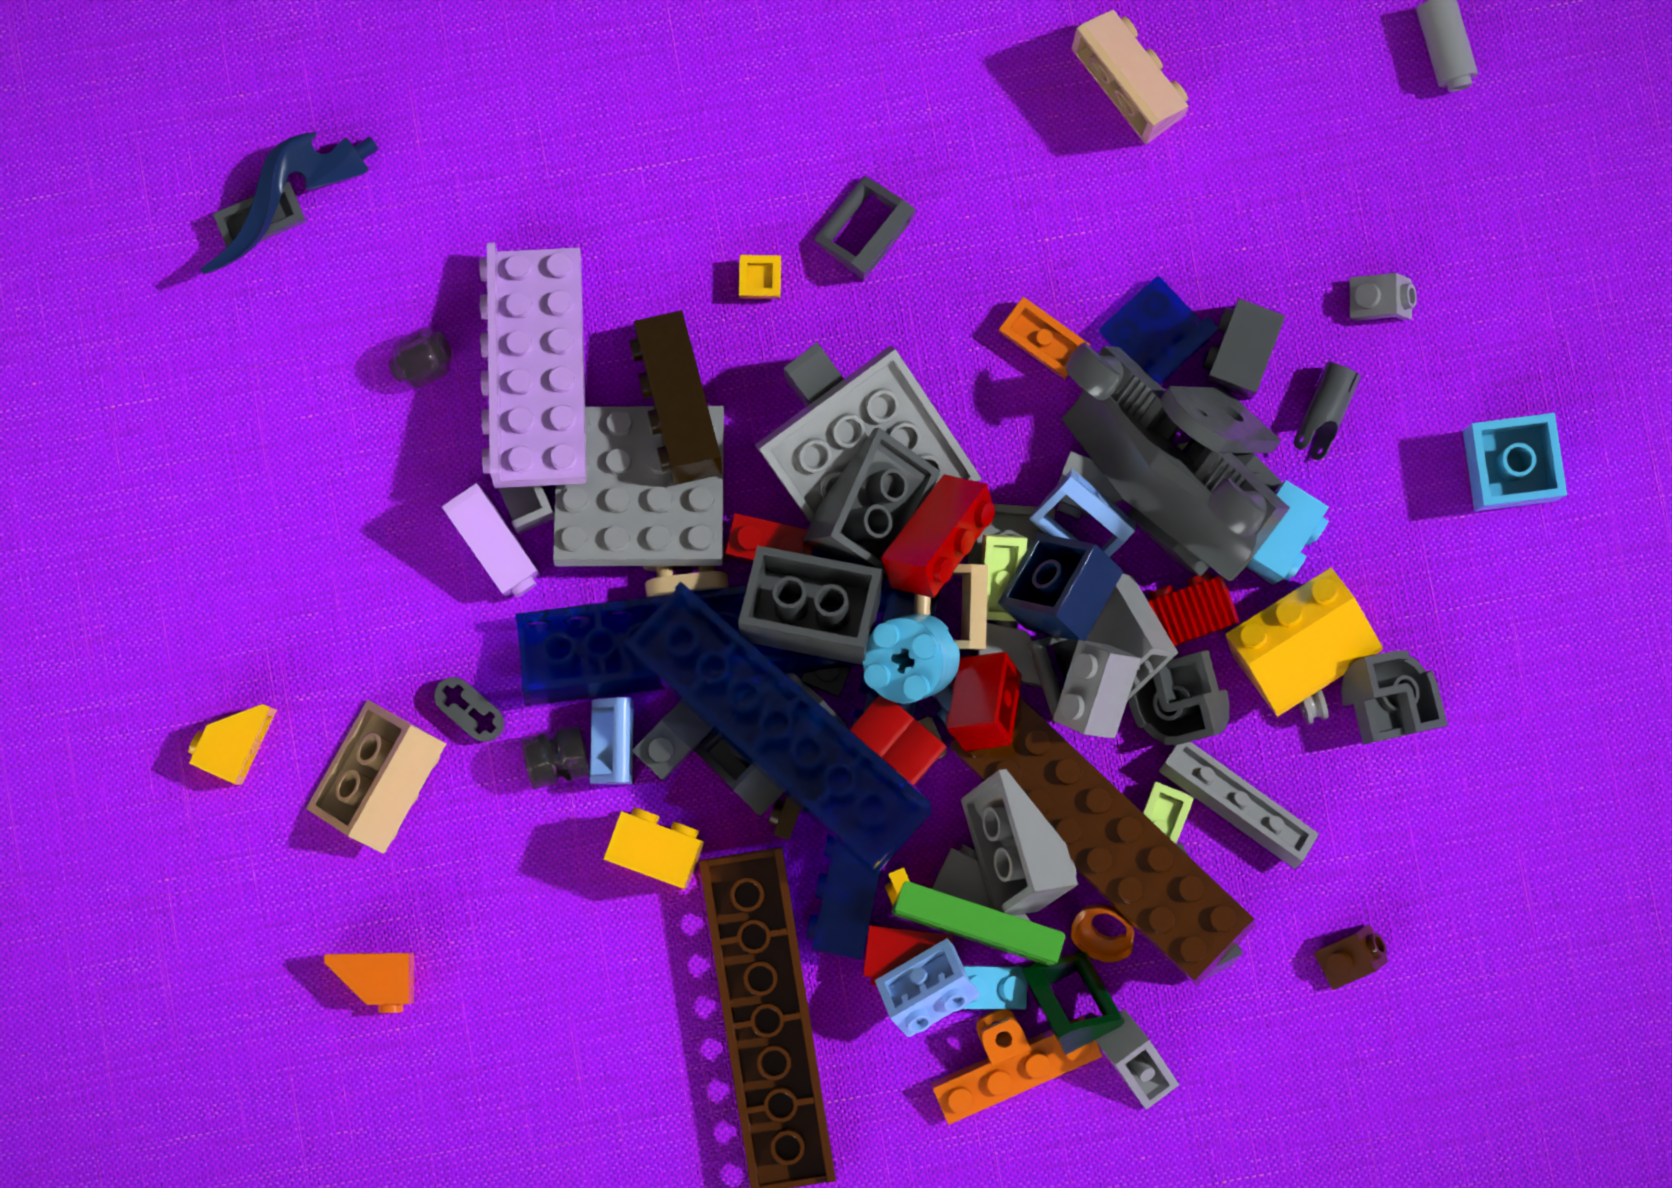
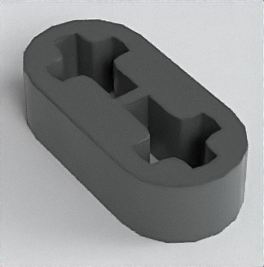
M450 677L441 681L436 687L434 695L436 705L471 737L481 742H491L502 735L505 729L503 714L469 683L457 677ZM461 686L464 689L461 692V697L470 704L466 710L455 703L449 707L445 704L448 696L444 693L446 688L457 689ZM474 710H477L484 716H488L490 713L494 714L495 717L492 723L496 728L492 733L484 730L479 734L476 731L479 723L470 715Z

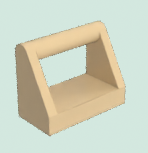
M959 564L952 575H962L961 640H954V642H957L958 648L961 651L985 650L988 565ZM914 594V614L930 615L931 597Z

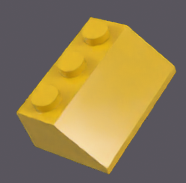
M1331 567L1225 634L1232 657L1277 717L1343 676L1349 665L1359 658L1376 655L1383 650L1380 641L1355 597Z

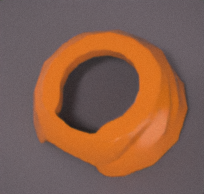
M1108 904L1088 905L1076 915L1072 923L1071 938L1073 943L1082 952H1086L1089 957L1106 963L1119 962L1129 957L1132 952L1134 928L1113 906ZM1098 914L1114 916L1125 925L1126 934L1116 937L1101 934L1093 925L1094 916Z

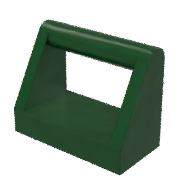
M1086 952L1059 957L1058 963L1052 966L1036 962L1022 970L1030 991L1065 1055L1124 1024L1121 1013ZM1078 971L1102 1016L1070 1023L1049 985Z

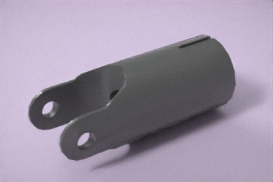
M1332 362L1326 363L1295 436V448L1299 450L1305 449L1310 444L1317 430V438L1312 447L1311 456L1315 460H1321L1327 455L1359 384L1361 375L1345 366Z

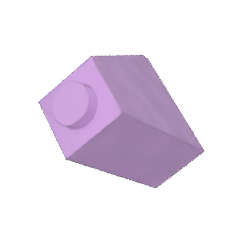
M477 483L441 506L505 597L514 594L518 598L537 585L534 579L541 575L487 494Z

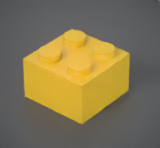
M633 807L631 814L621 811L604 860L682 889H688L705 843L696 839L699 831L674 821L671 829L657 824L660 816Z

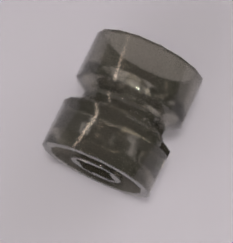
M580 724L556 729L552 737H549L545 732L521 737L525 764L533 790L557 785L560 777H564L568 782L591 777L589 757Z

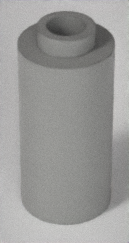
M1429 0L1418 5L1416 12L1438 87H1448L1449 92H1457L1469 88L1473 85L1471 79L1477 77L1479 73L1457 0Z

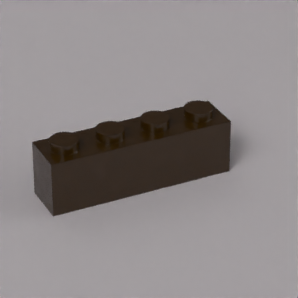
M675 311L634 321L635 337L628 338L633 361H642L644 373L638 374L643 399L651 397L654 409L647 411L652 435H661L663 447L657 448V454L662 472L670 471L673 485L721 475V455L683 311Z

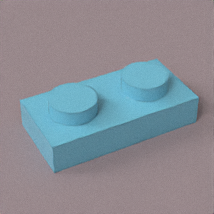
M963 965L967 977L977 987L980 994L977 999L968 1003L963 1009H1026L1027 981L1022 970L1027 967Z

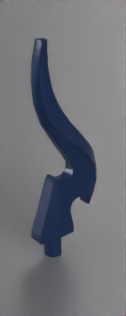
M316 132L296 135L279 143L271 150L264 161L253 203L241 230L221 254L200 268L203 275L224 268L237 261L258 244L269 229L290 174H300L305 180V190L307 191L360 177L369 171L363 160L378 151V147L373 139L367 137L353 147L346 137L327 154H320L314 150L312 139L317 134Z

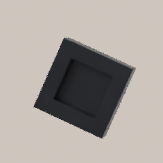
M811 655L801 680L808 685L839 697L853 663Z

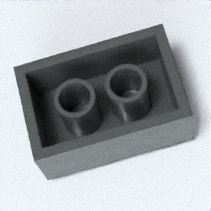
M757 545L738 621L741 641L863 665V661L866 658L869 636L874 630L883 592L882 569Z

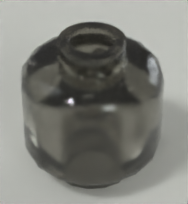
M423 327L393 343L391 350L392 359L389 360V367L399 382L405 381L409 386L418 389L447 375L450 370V361L453 360L454 356L449 342L441 332H434L429 328Z

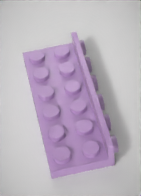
M495 242L487 243V257H480L479 260L481 282H487V294L480 295V312L482 320L488 319V332L481 333L480 336L482 358L488 357V371H481L482 395L489 396V409H483L481 413L483 435H489V448L482 449L483 473L491 475L494 488L587 483L581 250L580 248L498 252Z

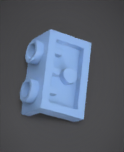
M948 938L875 980L890 1019L907 1037L927 1030L933 1023L952 1012L963 1009L968 1003L980 996L977 987L967 977L957 951Z

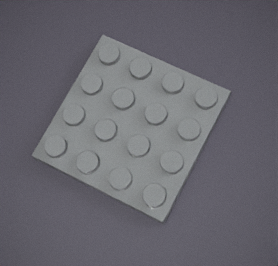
M891 345L755 444L810 524L819 504L874 428L882 429L941 472L935 485L944 474L973 481L982 479L897 350Z
M653 406L585 407L587 483L556 485L554 565H723L724 406H708L721 455L722 474L678 485H673L670 471L662 472L657 448L663 447L660 434L652 435L647 411L654 409Z

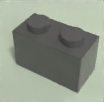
M1240 298L1235 303L1233 309L1226 306L1217 330L1224 332L1218 347L1210 346L1202 368L1209 370L1205 382L1226 388L1229 391L1252 399L1257 393L1285 315Z

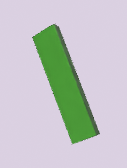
M909 881L902 884L891 911L894 916L1047 966L1058 963L1065 940V934L1061 931Z

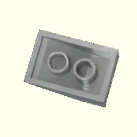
M1007 769L998 770L961 798L992 909L1013 916L1038 912L1078 885L1076 867L1070 858L1066 843Z

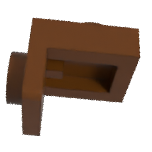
M1366 925L1355 933L1321 947L1314 952L1332 990L1374 973L1388 962L1386 945L1382 937L1378 933H1374L1371 925Z

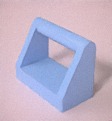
M1073 468L1028 519L1047 535L1079 541L1047 514L1067 494L1113 533L1111 538L1101 548L1109 557L1127 541L1136 528V521Z
M615 697L592 700L590 784H633L634 753L632 750L634 749L635 701L631 698Z

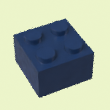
M1037 533L997 603L1026 630L1074 641H1085L1124 571L1096 544Z

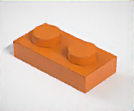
M1024 296L998 331L1064 380L1069 376L1066 371V364L1071 353L1080 344L1086 342Z

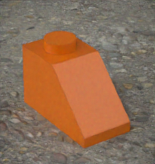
M414 952L324 954V963L366 1005H378V1013L403 1012V1004L414 1003Z

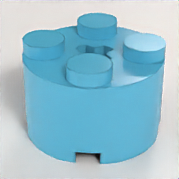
M917 613L888 620L879 624L869 636L866 658L863 661L865 682L882 697L897 703H912L933 696L947 687L956 676L960 662L957 642H954L948 631L949 628L941 620L931 615ZM909 658L915 660L914 665L911 664V660Z

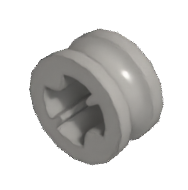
M1322 690L1299 703L1303 718L1308 725L1312 724L1316 717H1320L1322 720L1329 718Z

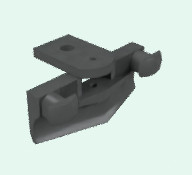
M1086 342L1080 344L1071 353L1066 364V371L1083 390L1075 404L1061 420L1123 500L1225 579L1233 581L1245 569L1290 507L1232 453H1272L1281 440L1226 388L1169 386L1165 391L1120 347L1104 346L1098 354ZM1179 429L1205 446L1195 462L1172 441Z

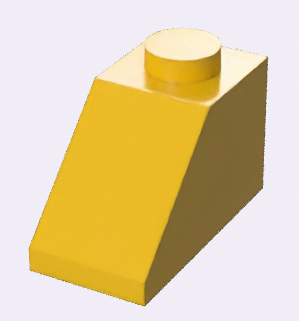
M261 704L206 725L204 732L197 731L191 741L188 753L192 754L189 764L233 784L242 785L277 709Z

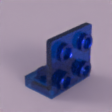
M1157 276L1099 329V334L1110 346L1120 347L1155 382L1161 385L1213 338L1219 327L1208 316L1201 321L1161 277Z

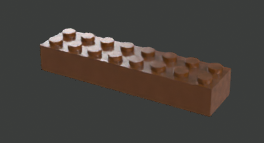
M1020 696L1018 697L1010 746L964 751L956 739L949 745L955 756L983 782L998 770L1007 769L1066 843L1070 858L1075 864L1076 872L1196 987L1256 926L1255 919Z

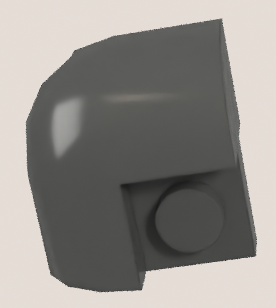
M1209 650L1170 660L1128 700L1138 728H1143L1154 739L1163 742L1164 745H1179L1220 734L1226 729L1229 720L1227 690L1219 691Z
M1396 650L1359 658L1351 663L1346 670L1341 687L1343 706L1354 705L1363 745L1448 726L1438 684L1432 670L1426 671L1415 658L1409 656V651Z

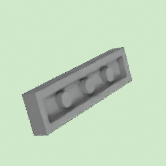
M1192 742L1175 745L1158 770L1165 777L1295 870L1303 862L1319 835L1315 830Z

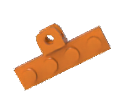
M997 1009L979 1017L976 1021V1031L988 1058L930 1084L946 1121L950 1125L1103 1056L1095 1040L1065 1055L1052 1029L1027 1040L1013 1012L1010 1009ZM1082 1015V1016H1080V1017H1078V1018H1075V1019H1073V1020H1071V1021H1069V1022H1070V1023H1074V1022L1083 1021V1020H1087V1019L1085 1018L1084 1015Z

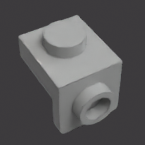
M1398 273L1350 277L1351 319L1356 321L1391 317L1401 320L1412 319V308L1416 306L1417 295L1410 278Z

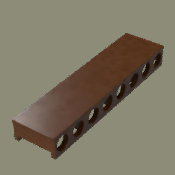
M783 847L700 860L699 865L750 1187L794 1188L824 1182H836Z

